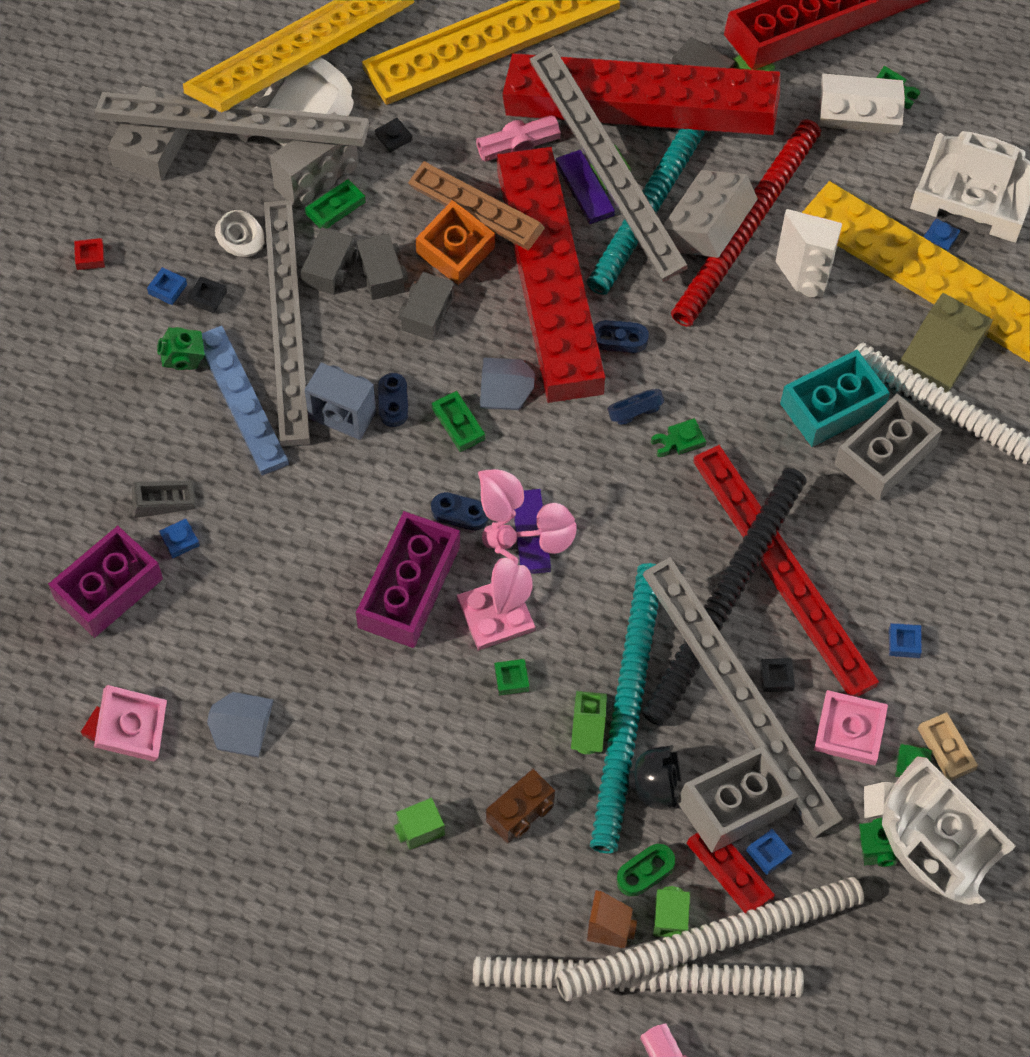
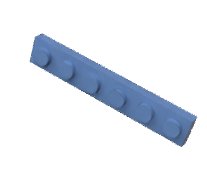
M223 326L202 333L204 357L261 475L289 465L288 459Z

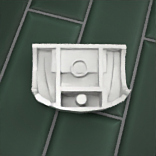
M319 57L308 65L292 72L289 76L271 84L264 96L258 100L256 107L332 114L335 112L337 115L349 116L354 104L351 97L353 89L344 74L332 64ZM237 134L244 142H247L249 137L253 136ZM268 137L283 147L292 141V139Z
M964 131L958 137L944 136L942 133L936 135L919 186L915 190L910 209L934 217L937 216L939 209L946 210L954 215L968 217L978 223L992 225L990 235L1016 243L1030 205V161L1025 158L1024 150L993 137Z
M917 756L899 777L886 799L883 809L882 826L895 856L910 875L931 891L951 900L968 905L986 902L978 894L981 881L989 869L1004 855L1011 852L1015 845L927 758Z

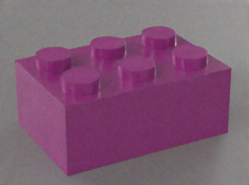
M117 525L49 582L48 585L54 600L88 633L96 638L161 582L163 577L159 563Z

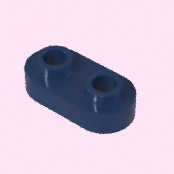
M603 320L593 326L600 350L638 353L643 351L648 345L649 333L642 324ZM606 335L609 336L610 339L606 340L602 339L601 337ZM636 338L639 341L631 342L629 339Z
M388 373L381 377L378 383L379 417L386 426L398 427L404 424L408 418L407 382L398 373ZM391 383L397 384L395 387L388 386ZM391 408L398 409L396 412L389 411Z
M650 389L613 403L607 410L610 420L622 425L632 422L634 417L639 414L657 412L664 403V399L660 389Z
M444 492L436 495L431 502L433 517L445 524L477 531L484 528L489 521L481 501ZM444 503H448L451 506L448 508H443L441 505ZM471 511L479 512V514L475 516L470 515L469 513Z

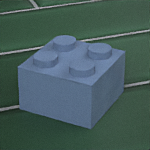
M321 362L304 389L309 419L361 440L376 414L374 385L362 376L355 377L348 374L338 366H329Z

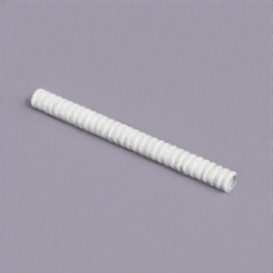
M862 342L855 348L883 384L889 383L888 386L890 388L896 387L897 392L903 391L904 396H912V400H919L922 406L926 404L930 411L934 409L937 415L943 414L944 419H952L951 423L955 424L957 422L960 428L966 427L967 432H975L977 438L981 436L984 442L990 441L991 446L995 447L997 445L1000 451L1006 450L1007 455H1015L1017 461L1022 459L1024 465L1030 464L1029 436L1025 438L1023 437L1024 433H1016V429L1013 427L1011 429L1007 428V424H1000L999 419H991L992 415H984L982 409L977 411L975 405H967L968 401H960L959 396L953 397L952 392H944L943 387L937 388L936 383H928V379H921V375L918 373L914 375L913 370H906L903 364L897 365L896 360L891 362L889 356H881L882 353L880 351L874 352V348H867L866 343Z
M849 877L847 880L838 881V883H830L829 886H821L820 889H812L811 892H803L802 895H794L792 899L790 897L784 898L783 902L781 900L775 901L774 905L772 903L766 904L765 908L760 906L755 911L753 909L748 910L746 914L744 912L738 913L737 917L734 915L729 916L728 920L723 918L718 923L716 921L711 922L709 926L706 924L701 925L700 930L697 927L692 928L690 932L683 931L681 936L679 934L672 935V939L664 937L662 942L655 940L653 945L646 943L643 948L640 946L635 947L634 951L628 949L625 950L624 954L618 952L614 958L611 955L606 956L605 961L597 959L595 964L593 962L586 963V967L578 965L576 970L569 968L566 973L563 971L557 972V987L561 997L565 1001H570L572 996L579 998L582 996V993L588 995L591 994L592 990L598 992L602 986L605 989L610 988L611 983L619 985L621 980L628 982L630 977L637 979L640 977V974L643 976L649 975L650 970L655 973L659 971V968L662 970L667 969L669 964L676 966L678 961L685 963L688 958L695 960L697 955L704 957L707 952L713 954L716 949L719 951L724 950L725 946L731 948L734 947L735 943L737 945L743 944L744 940L749 942L754 937L758 939L763 934L767 936L772 931L775 933L779 932L781 928L789 929L791 925L798 926L800 922L807 923L809 919L816 920L818 916L825 917L827 913L834 914L836 910L843 911L845 907L852 908L854 904L861 905L864 902V892L860 882L855 877Z
M476 956L473 963V983L476 987H479L480 983H485V987H489L490 984H495V987H500V984H506V988H510L511 984H516V988H521V985H526V988H531V985H537V989H541L542 985H545L547 989H552V986H557V972L563 971L566 973L569 968L576 970L578 965L586 967V963L583 960H579V963H573L571 959L568 960V963H563V959H558V962H553V959H548V962H542V958H538L537 962H532V958H527V961H522V958H517V961H511V957H507L506 961L501 960V957H496V960H491V957H486V960H480V956ZM682 963V967H677V965L668 966L664 970L659 968V971L655 973L650 970L649 975L646 976L640 974V977L637 979L630 977L628 982L621 980L619 985L611 983L609 991L619 988V991L624 992L625 988H629L630 992H634L635 989H640V992L650 989L651 993H655L656 989H660L661 993H666V990H671V993L681 990L682 994H686L687 990H690L692 994H697V991H702V994L712 991L713 995H717L719 991L723 995L733 992V995L737 996L739 992H743L744 996H748L749 993H753L754 996L764 993L766 997H769L770 993H774L775 997H780V994H784L785 997L795 994L796 998H800L801 994H803L804 976L800 967H796L794 971L790 967H785V970H781L780 967L770 970L769 966H765L764 969L754 966V969H750L749 966L745 965L743 969H739L738 965H734L733 968H729L728 965L718 968L717 964H713L712 968H708L707 964H703L702 967H698L697 964L687 967L686 963Z

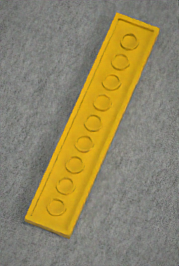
M333 0L183 83L184 94L221 113L227 111L278 80L289 76L299 68L308 65L320 56L329 53V51L341 44L347 43L348 40L366 32L376 24L403 11V9L412 5L414 0Z
M511 0L363 60L362 68L384 103L388 105L619 10L620 1Z
M830 181L802 211V213L842 223L837 246L932 304H935L941 294L945 293L993 319L987 337L1030 363L1029 300Z

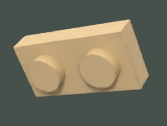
M947 712L919 724L918 731L929 750H932L933 757L949 781L977 769V762Z

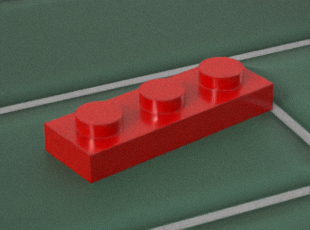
M698 832L688 839L686 844L745 914L748 910L753 909L755 911L757 907H764L773 900L775 894L732 843L711 853Z

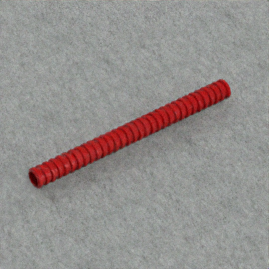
M804 119L799 123V126L796 127L791 137L787 140L775 161L772 162L763 178L759 181V184L755 187L754 191L758 199L718 258L708 257L701 269L697 272V276L693 278V281L680 297V301L676 303L671 311L672 318L678 324L686 327H691L694 324V320L698 318L699 313L702 312L711 295L714 294L720 282L723 281L724 276L741 254V251L745 248V245L749 242L761 221L764 220L769 209L772 208L774 202H776L785 186L789 183V180L793 177V174L797 171V168L801 165V162L805 159V156L809 153V150L813 147V144L817 141V138L820 137L821 129L814 121ZM677 319L685 322L687 325L680 323Z

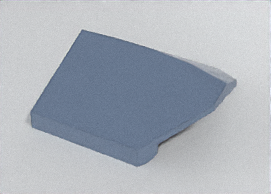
M484 358L480 408L520 410L534 389L535 372L522 359Z
M232 692L214 703L209 711L207 724L217 750L259 758L274 700Z

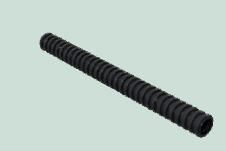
M794 468L783 469L782 475L778 478V483L773 486V490L769 493V498L765 500V505L761 507V513L756 515V520L751 524L752 528L748 529L747 535L742 539L743 543L739 544L738 550L734 553V558L729 561L730 566L725 568V573L720 577L721 581L717 582L716 589L711 592L712 597H709L707 604L703 606L719 631L723 628L722 623L728 620L727 615H730L732 608L736 606V600L740 599V592L746 589L745 584H748L750 577L754 575V569L758 568L759 561L764 558L763 554L768 551L767 546L772 544V539L776 537V531H779L781 524L784 523L785 516L790 513V509L794 506V501L798 499V494L803 490L802 486H805L807 483L804 474ZM685 639V644H681L679 647L680 652L675 654L676 660L673 659L670 662L671 667H668L665 671L666 675L662 676V683L656 686L657 692L654 691L651 695L652 700L650 699L646 703L648 708L642 710L645 719L657 726L667 725V718L673 715L671 710L677 708L676 702L681 701V694L686 692L685 686H689L691 683L690 678H694L696 675L694 670L700 668L698 659ZM649 717L656 719L660 724L650 720Z

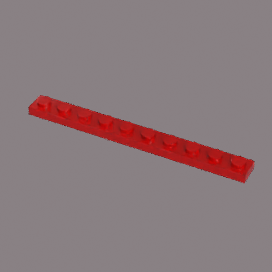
M717 445L694 456L693 463L744 538L747 535L748 529L752 528L751 524L756 520V515L761 513V506L721 446ZM776 531L777 535L772 539V544L767 546L768 551L763 554L764 558L759 561L847 695L858 697L876 688L879 683L878 679L779 532Z

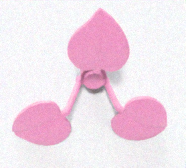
M483 470L478 472L481 484V503L486 516L496 522H493L492 525L484 529L482 540L487 548L495 549L497 554L507 557L497 561L491 578L494 607L497 614H503L522 605L529 598L532 591V577L529 569L524 565H518V558L505 549L511 548L515 544L517 537L540 535L539 543L544 552L551 554L561 553L572 544L576 535L575 518L565 506L558 503H549L544 505L538 512L536 522L539 530L516 532L510 525L504 524L516 516L514 509L519 508L524 502V491L520 481L506 471Z

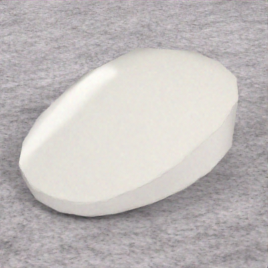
M233 210L222 216L216 224L215 236L218 243L228 253L235 256L249 257L261 251L264 245V232L257 220L249 213L242 210ZM240 233H241L242 236H243V238L240 239V240H237L238 237H239V235H240Z

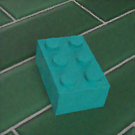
M855 350L785 385L780 404L810 446L814 447L871 418L887 403L890 392L860 352Z

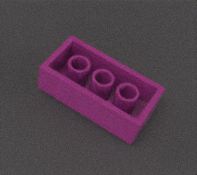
M403 511L356 611L358 628L415 648L460 549V530Z

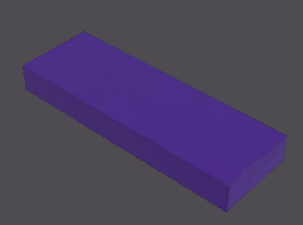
M577 150L557 157L555 164L589 225L615 216L612 204L582 151Z
M541 489L523 490L524 502L519 508L514 509L516 512L514 517L515 531L539 530L536 519L538 512L543 507ZM540 535L517 537L520 565L526 566L531 574L551 572L550 555L541 549L539 543Z

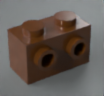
M533 768L486 809V822L508 844L515 837L520 838L523 836L535 819L539 816L541 818L546 816L554 807L555 790Z

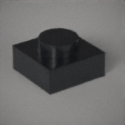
M398 118L375 129L376 137L390 153L413 140L412 134Z
M200 276L188 296V302L190 305L215 313L227 293L226 286Z
M792 658L761 659L760 670L763 692L794 691L795 681Z

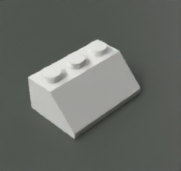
M822 74L818 126L898 134L903 125L905 101L903 80Z
M786 209L776 263L796 291L802 292L808 297L818 296L823 298L842 223Z

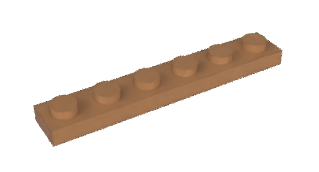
M423 161L408 182L412 188L444 206H447L453 200L493 232L528 251L545 229L539 221Z

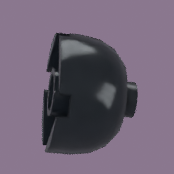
M673 745L654 747L645 751L636 760L635 770L629 772L631 790H636L639 799L646 806L653 809L670 810L679 808L677 803L678 797H674V790L677 789V781L681 782V771L677 752H672Z

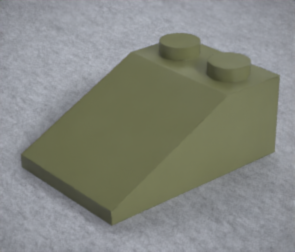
M942 293L927 314L898 365L903 364L906 370H913L914 375L920 374L921 379L927 378L928 383H936L937 388L943 387L944 392L947 393L986 339L993 319Z

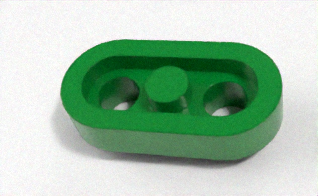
M653 844L623 864L618 870L616 879L619 890L630 897L639 896L669 876L675 865L673 851L664 844ZM659 858L663 860L664 865L656 867L652 861ZM634 876L639 882L636 885H630L627 882V878Z

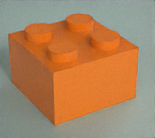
M453 200L416 237V253L457 285H460L495 248V233Z

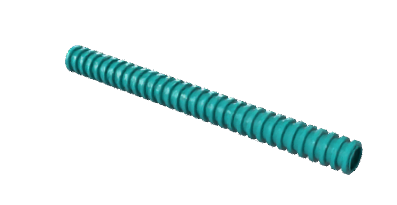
M680 129L676 134L675 139L668 147L660 163L646 183L645 188L642 190L655 213L660 209L664 199H666L707 130ZM625 219L586 281L588 287L597 294L606 295L609 293L614 281H616L622 268H624L630 255H632L639 243Z
M644 563L637 567L638 574L636 575V583L634 585V599L631 602V616L628 619V633L625 637V650L621 660V676L618 678L619 685L615 695L616 703L613 706L615 711L612 713L613 720L610 724L612 729L609 731L610 738L607 741L609 747L606 749L607 756L604 759L606 765L603 767L604 774L601 776L602 784L599 788L601 793L598 794L600 802L596 805L598 811L595 813L596 821L593 822L595 830L592 831L591 836L593 839L590 841V847L600 853L610 854L618 851L617 842L620 841L618 833L622 829L620 824L623 822L622 814L625 811L623 805L626 804V798L624 796L628 793L626 787L629 785L628 778L631 771L630 768L632 767L631 759L634 757V741L637 739V724L640 721V706L643 703L641 697L644 696L643 688L646 685V671L649 667L647 662L650 660V645L653 643V628L656 624V611L658 610L659 599L643 576L644 571L656 565L653 563ZM597 847L610 849V851L598 850Z

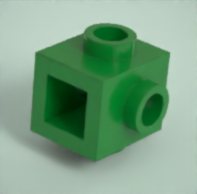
M168 327L164 336L158 340L157 353L161 355L162 367L174 368L175 370L196 369L205 355L202 332L181 327Z
M883 818L874 819L871 823L859 824L864 866L878 864L880 867H890L900 862L895 856L882 826Z

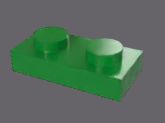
M347 179L305 207V214L320 229L321 227L327 229L366 203V198Z
M458 391L432 402V410L459 452L486 440L484 431Z

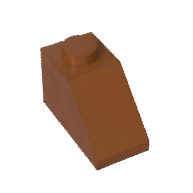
M595 890L587 941L626 948L627 939L634 940L637 920L631 919L633 908L602 891Z

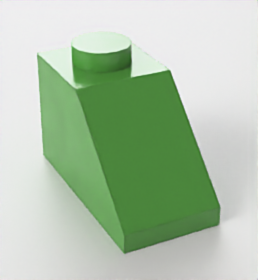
M576 691L571 749L577 750L582 754L602 752L607 694Z

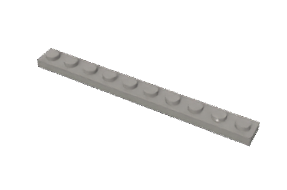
M552 46L530 58L531 65L663 283L687 270L686 262L555 47Z
M102 92L95 109L97 120L361 147L364 146L370 127L369 119L361 117L234 105L229 110L221 113L200 101Z
M292 200L264 202L281 447L310 444V434L304 390L306 388Z
M669 557L644 571V578L756 749L761 746L765 748L799 796L794 804V808L812 836L815 838L841 822L843 819L672 558Z

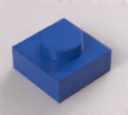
M936 218L923 237L948 252L961 230Z
M162 267L147 287L148 294L173 305L187 286V280Z
M186 518L159 531L172 558L200 546Z
M890 623L889 656L920 658L922 653L921 625Z
M773 829L750 844L746 850L766 876L789 860L793 854Z

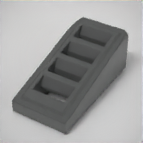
M193 481L134 482L132 488L134 518L196 509ZM179 490H184L185 500L179 499ZM167 492H172L173 500H167ZM154 494H160V501H155ZM142 496H148V501H143Z

